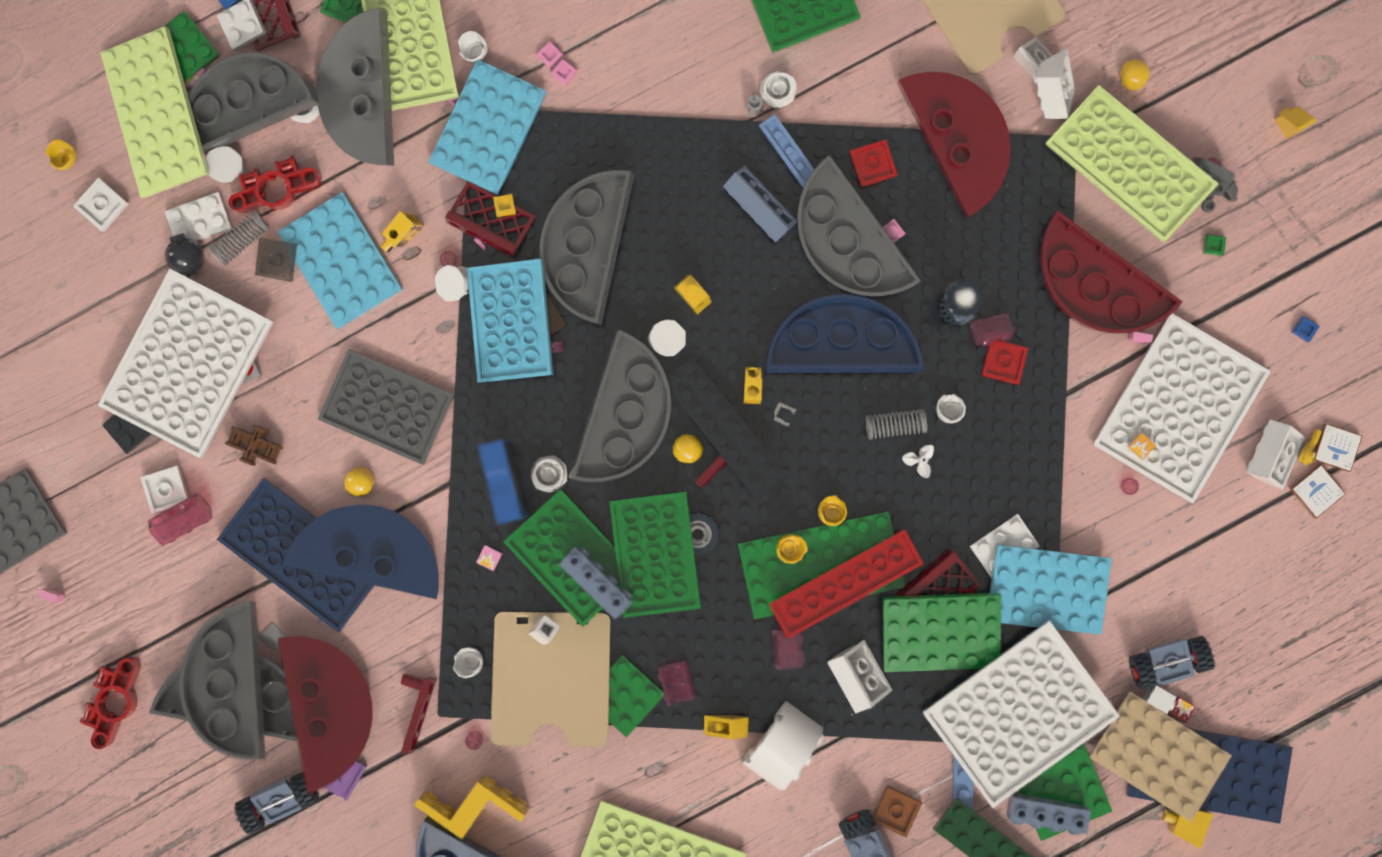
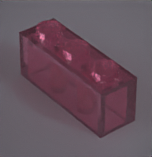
M198 492L149 519V532L161 546L172 543L180 536L190 533L196 527L206 524L213 519L212 508Z

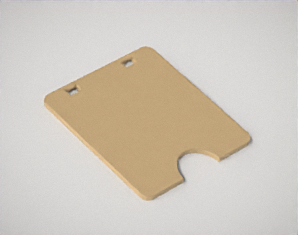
M922 0L963 66L972 75L978 74L1004 57L1001 51V38L1009 29L1023 28L1031 32L1034 37H1037L1061 22L1065 17V11L1058 0Z
M500 612L495 616L491 741L494 745L530 746L534 732L547 724L556 725L564 731L568 739V746L602 747L608 742L610 618L607 614L597 613L588 622V625L583 627L577 625V621L570 613ZM546 615L558 624L560 628L549 643L542 645L528 633L537 619ZM517 617H529L528 624H517Z

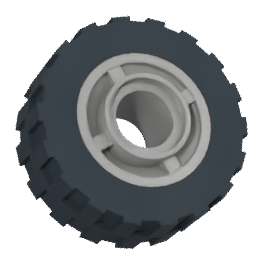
M704 513L690 514L695 556L705 555L711 552L719 542V526L709 515ZM695 529L703 531L704 536L701 540L694 538L693 532Z

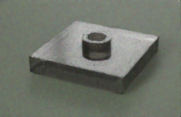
M259 237L255 275L293 282L297 244Z

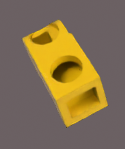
M746 367L743 404H761V367Z

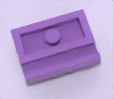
M357 760L343 776L324 788L347 801L367 765H363Z

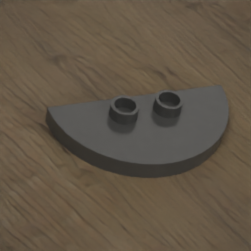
M376 8L353 17L332 37L319 65L316 94L320 102L318 109L326 131L339 148L351 157L365 163L394 166L387 11Z
M242 53L221 60L209 68L197 80L188 94L204 155L217 147L231 144L320 104L314 88L300 71L278 58L262 53Z
M830 155L825 158L813 171L804 186L798 207L799 236L803 249L812 265L825 279L835 286L864 296L891 295L921 281L919 276Z
M631 171L600 172L574 184L554 204L546 218L541 233L540 259L543 260L544 278L550 291L570 312L599 325H602L633 184L634 174Z
M620 330L615 331L570 472V479L585 482H603L631 473L654 454L668 428L671 413V394L665 372L654 354L643 343Z
M252 601L230 606L207 621L192 639L184 656L180 673L181 702L192 729L212 749L226 756L244 760L266 759L256 602Z
M259 655L264 735L297 741L284 671L276 663ZM181 667L168 677L157 692L149 711L150 714L188 721L180 697Z

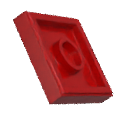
M886 139L849 151L860 188L898 176Z
M990 338L981 376L1019 385L1028 347Z

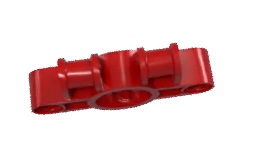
M291 155L288 159L274 162L277 171H268L261 175L259 169L255 168L254 171L247 174H238L243 191L231 195L228 204L231 209L241 214L263 206L273 210H282L292 204L296 194L318 187L322 182V176L311 167L300 170L294 155ZM314 173L315 179L308 182V176ZM276 178L284 179L285 182L283 183L287 189L286 196L283 200H277L276 203H268L265 199V185L268 181H275ZM242 199L243 205L237 208L236 202Z
M136 657L121 660L116 670L106 666H99L98 670L100 672L97 680L93 682V686L102 690L96 695L94 703L86 702L84 716L79 721L86 726L94 728L91 745L95 749L100 750L110 746L115 740L121 721L131 716L137 708L138 699L133 688L141 669V662ZM127 662L132 664L131 671L126 667ZM111 689H114V692L123 693L126 697V711L122 716H116L114 712H109L106 708L105 701ZM100 735L105 737V744L100 741Z

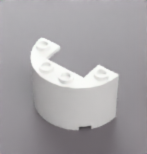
M787 701L774 716L775 721L755 748L751 747L741 760L743 765L778 790H785L792 780L796 781L800 777L801 769L812 761L814 749L824 738V734H822L823 727Z

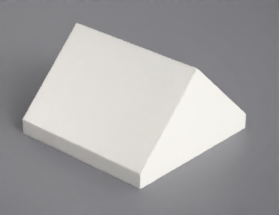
M1037 37L1021 46L1014 54V58L1033 80L1035 72H1038L1040 63L1052 57V54Z

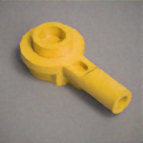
M1314 429L1310 441L1306 443V446L1301 451L1299 462H1302L1305 466L1313 463L1316 452H1313V449L1322 433L1318 429Z

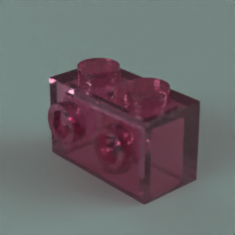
M782 629L772 630L775 669L803 668L802 663H804L805 657L803 651H801V644L803 643L802 632L787 639Z

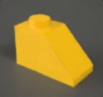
M1299 106L1293 109L1287 107L1279 112L1280 117L1275 119L1286 139L1317 122L1313 116Z
M704 715V735L731 740L748 737V717Z

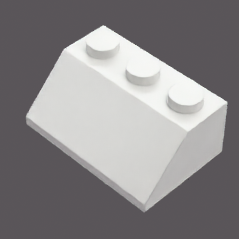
M1063 49L1040 63L1038 72H1035L1034 81L1038 84L1037 94L1041 98L1040 107L1041 111H1044L1045 119H1068L1076 92L1068 49Z
M1269 420L1268 425L1263 430L1262 439L1256 446L1255 455L1248 464L1247 473L1256 479L1283 490L1306 437L1290 425Z
M865 640L840 652L827 662L855 713L872 708L892 691Z

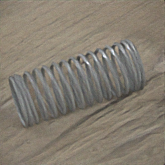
M254 210L249 215L262 231L246 216V219L256 228L258 233L245 219H242V221L252 230L255 236L242 222L239 221V224L249 233L252 239L237 224L236 227L246 236L248 241L234 227L232 229L242 238L245 244L231 230L229 232L242 247L228 233L226 235L239 250L223 236L224 240L236 253L219 238L220 242L233 256L216 241L217 245L230 259L215 244L210 246L212 253L224 265L229 264L228 261L232 262V258L235 259V255L238 256V253H242L245 247L248 248V244L251 245L252 242H255V239H258L261 233H265L264 230L268 231L269 226Z
M917 409V411L913 410L912 412L909 410L908 413L907 411H904V413L900 411L899 413L895 412V414L892 412L891 415L883 413L882 416L878 414V417L876 414L874 416L867 415L866 429L869 440L873 439V431L874 438H877L875 417L877 420L878 436L881 438L879 416L882 422L883 437L885 438L884 417L886 420L887 436L890 437L888 415L890 418L892 437L894 436L892 414L896 436H898L896 415H898L900 435H903L901 414L903 417L904 434L907 435L905 413L907 415L909 434L911 435L909 413L912 417L913 434L916 433L914 412L918 434L920 433V427L922 433H926L927 419L925 410Z

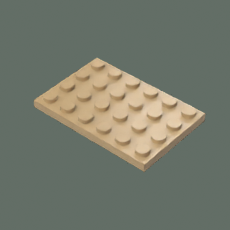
M1128 691L1116 711L1120 717L1106 727L1091 751L1089 758L1192 822L1231 758V755Z

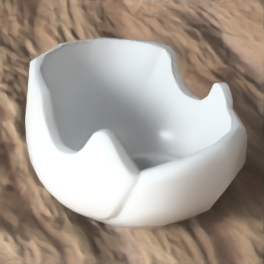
M469 30L458 39L459 53L466 61L476 63L477 59H484L488 46L486 40L478 32Z
M944 394L938 400L936 412L943 422L956 423L965 415L966 406L963 400L955 394Z
M462 648L454 656L453 670L458 676L464 678L475 676L483 666L482 654L476 648Z

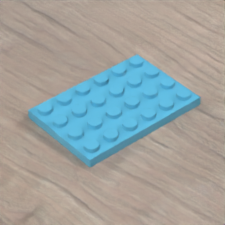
M477 59L428 163L495 195H499L547 91Z
M343 192L277 231L336 329H340L403 290Z
M535 259L467 268L477 383L553 375L543 260Z
M996 544L990 593L1001 594V623L1040 627L1047 621H1050L1056 630L1102 635L1112 558Z

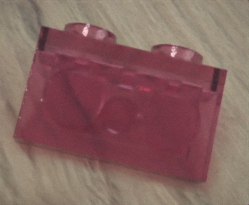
M1008 313L970 322L976 346H989L993 344V341L1001 340L1003 342L1010 340L1016 331L1015 327L1011 325Z
M687 660L665 664L658 668V677L662 683L663 697L666 700L667 706L696 698Z

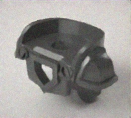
M1194 157L1191 160L1218 183V186L1201 203L1202 211L1209 213L1215 209L1216 204L1212 200L1214 196H1222L1229 202L1237 201L1238 187L1236 181H1234L1236 176L1233 172L1204 158Z

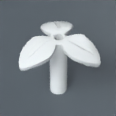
M925 445L919 450V457L914 452H908L902 456V460L909 466L918 463L917 472L922 477L929 478L931 468L927 462L933 455L934 447L933 445Z

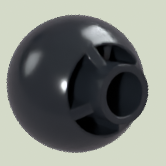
M184 233L170 237L171 243L165 250V262L169 269L186 275V277L198 274L197 270L201 269L205 259L201 245L194 239L186 238Z

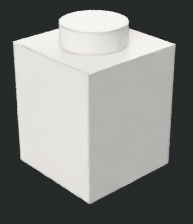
M544 615L537 619L528 634L542 645H545L552 640L560 626Z
M1157 685L1148 688L1142 698L1166 714L1176 704V697Z

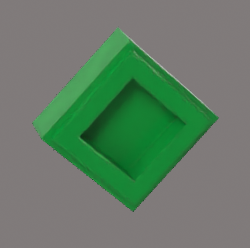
M1205 235L1203 254L1224 256L1226 237Z

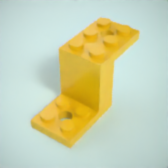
M483 775L456 813L451 805L438 801V797L432 792L427 793L424 791L414 804V806L461 839L489 800L520 822L523 821L529 810L528 804L523 799H516L511 795L512 792L505 787L500 788L495 784L496 781L493 778Z

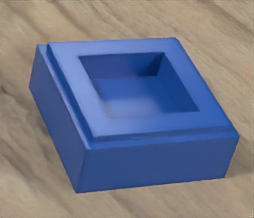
M1301 316L1291 333L1309 343L1320 326L1305 316Z

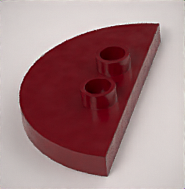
M923 72L899 79L897 85L967 219L982 209L993 198L1006 176L1010 162L1011 145L1004 116L994 100L982 88L958 75L944 72Z
M1056 211L1049 220L1040 248L1041 274L1045 287L1056 306L1074 322L1102 333H1132L1160 323L1182 304V300L1061 212Z
M309 637L278 638V646L308 794L327 787L338 780L360 757L371 731L373 719L372 699L369 687L361 671L338 648Z

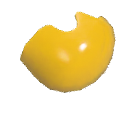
M1138 59L1126 61L1120 70L1121 84L1128 90L1137 91L1143 88L1150 76L1148 65Z
M54 139L48 144L45 154L49 157V164L62 171L68 170L76 163L77 152L73 145L62 139Z
M691 434L681 435L675 439L672 446L675 458L684 463L696 462L704 452L703 443L698 437Z
M362 466L350 470L344 479L346 491L355 497L367 495L375 484L373 472L367 467Z
M828 496L820 502L818 516L823 523L829 526H836L841 524L846 518L847 509L845 502L837 498V496Z
M787 534L777 544V555L786 563L792 564L801 561L807 552L806 542L798 535Z

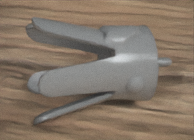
M752 95L748 98L744 109L750 108V117H753L756 111L763 114L762 98L758 95Z

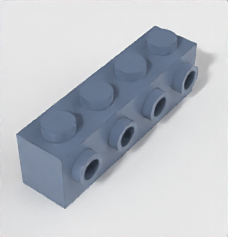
M746 166L736 171L723 186L729 195L741 205L775 242L781 239L797 223V220Z
M575 547L559 565L614 619L619 618L634 602L631 598L633 595L626 588L622 590L617 585L619 583L618 580L611 574L608 576L603 571L605 569L603 565L598 561L594 562L590 558L591 554L585 548Z
M1013 793L1009 796L1006 816L1015 825L1026 823L1038 829H1041L1043 826L1049 827L1050 830L1055 832L1066 830L1070 834L1080 835L1081 833L1087 834L1091 810L1085 805Z

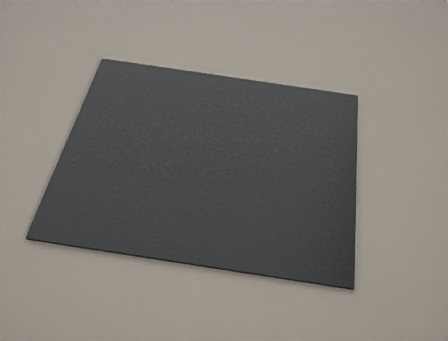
M538 111L499 195H496L512 194L514 205L533 214L535 219L517 249L514 258L483 243L486 246L484 251L474 241V237L463 232L461 266L471 268L540 259V239L546 218L557 200L570 187L586 177L606 171H631L634 174L602 325L582 319L566 309L555 298L545 281L546 293L567 325L550 336L553 375L477 383L469 290L466 295L460 298L438 716L491 720L495 616L498 613H569L504 543L511 534L560 489L614 547L609 501L687 492L689 513H704L711 516L717 522L720 529L719 542L716 547L705 555L695 556L701 608L623 618L622 614L617 619H614L604 608L598 612L605 613L610 618V668L623 655L665 693L637 727L704 730V715H735L748 717L749 733H766L775 721V714L783 703L787 701L821 725L824 736L944 742L923 714V711L981 669L884 672L883 597H894L903 588L866 595L787 639L775 615L754 619L738 543L826 525L818 516V507L824 498L835 495L845 502L847 509L845 520L889 511L893 534L906 530L923 564L903 575L905 586L944 552L951 549L981 584L971 594L990 593L992 578H990L969 546L1016 514L1020 516L1039 544V547L1036 549L1060 552L1070 318L1056 306L1045 287L1040 269V248L1044 231L1056 211L1061 212L1074 222L1076 170L1046 145V142L1053 135L1009 133L1011 153L1004 181L993 198L982 209L966 219L920 129L781 122L814 170L830 155L881 226L884 227L895 219L906 233L894 244L921 281L913 287L895 294L864 296L835 286L825 279L808 259L798 230V207L804 188H802L759 128V125L764 121ZM886 139L898 176L860 188L849 151ZM744 166L797 220V223L777 242L767 235L762 227L754 221L723 187L733 174ZM469 187L466 193L467 200L478 197L477 191ZM491 198L482 200L484 209L495 206L494 200ZM480 201L469 203L471 212L482 210ZM465 204L464 214H467L469 211L467 204ZM496 210L486 212L488 221L499 218L496 215ZM484 213L473 216L474 222L478 224L486 222ZM525 216L516 217L518 226L527 224L529 218ZM513 218L503 221L505 230L516 227ZM500 222L490 225L491 231L495 233L503 231ZM518 232L507 233L508 240L516 243L519 238ZM687 275H691L709 295L712 302L698 315L673 288ZM961 280L976 282L975 284L981 287L980 290H983L984 293L983 305L979 311L972 315L973 318L968 323L963 325H952L950 322H945V319L941 318L938 308L941 298L946 293V288L950 284ZM838 294L866 297L885 305L895 312L907 324L916 338L923 362L921 372L766 373L768 353L772 340L786 318L796 309L812 300ZM674 320L686 331L685 346L674 356L660 355L649 345L647 339L653 326L660 321ZM615 331L625 332L643 343L657 358L666 376L693 357L744 423L756 433V438L787 475V478L756 501L729 465L726 464L702 489L695 481L714 463L720 454L670 392L671 413L668 428L657 450L643 465L625 476L609 481L585 482L570 479V472ZM990 338L1028 347L1019 385L981 376ZM746 367H761V404H743ZM944 394H955L963 400L966 410L964 417L959 422L946 423L938 417L936 405ZM779 401L796 409L793 415L790 410L780 407L776 417L784 422L790 423L789 426L774 420V411ZM917 409L925 410L927 419L926 433H922L920 427V433L918 434L914 412L916 433L913 434L912 417L909 413L911 435L909 434L907 415L905 413L907 435L904 434L903 417L901 414L903 435H900L898 415H896L898 436H896L892 414L894 436L892 437L890 418L888 415L890 437L887 436L885 417L883 419L885 438L883 437L882 422L879 416L881 438L878 436L877 420L875 417L877 438H874L873 431V439L869 440L866 429L867 415L874 416L876 414L878 417V414L882 416L883 413L891 415L892 412L895 414V412L899 413L900 411L903 413L907 411L908 413L909 410L911 412L913 410L917 411ZM681 435H694L703 443L704 452L696 462L684 463L675 458L672 446L675 439ZM504 440L510 441L512 444L529 516L497 524L479 446ZM933 445V455L927 462L931 468L929 478H924L917 472L918 463L909 466L904 463L902 456L908 452H914L919 457V450L923 446ZM545 456H556L566 464L567 469L566 483L563 487L551 493L537 489L531 479V470L534 463L539 458ZM695 529L693 536L695 539L701 540L704 533L701 529ZM485 545L503 553L494 571L476 563ZM957 562L951 566L950 574L960 575V566ZM946 577L937 578L935 587H945ZM950 577L949 588H958L959 578ZM963 578L962 588L968 589L974 582L970 578ZM925 589L921 592V596L931 595V590ZM935 590V595H944L945 590ZM948 591V595L958 594V591ZM517 617V624H528L529 617ZM1001 623L1000 655L1039 627ZM865 640L892 691L872 708L855 713L827 662L840 652ZM462 648H476L483 657V666L480 672L475 676L467 678L458 676L453 670L454 656Z

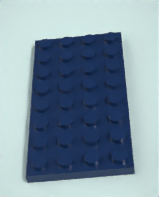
M263 478L216 540L339 633L375 586L284 566L286 554L295 538L317 517L266 478Z
M1189 728L1231 755V758L1201 805L1200 810L1280 824L1293 747ZM1128 783L1126 791L1128 797L1158 802Z

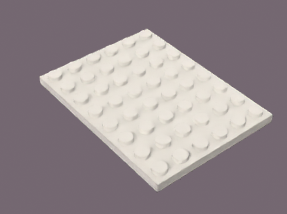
M169 269L98 406L198 458H203L274 322Z
M1172 313L1165 319L1092 445L1186 501L1194 503L1271 371ZM1139 433H1143L1156 445L1144 460H1141L1128 448V445Z
M1050 621L1044 623L923 711V714L992 808L1120 717Z

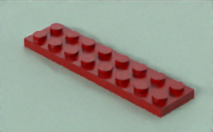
M902 530L769 603V606L786 638L789 639L921 566L923 562L906 530Z

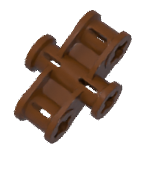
M253 424L254 429L252 433L235 426L231 427V435L225 444L244 451L243 456L239 458L241 462L255 466V460L258 457L269 463L277 464L276 459L284 446L264 439L270 430Z

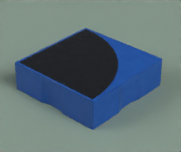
M500 440L480 445L479 450L497 524L528 517L529 513L511 442Z

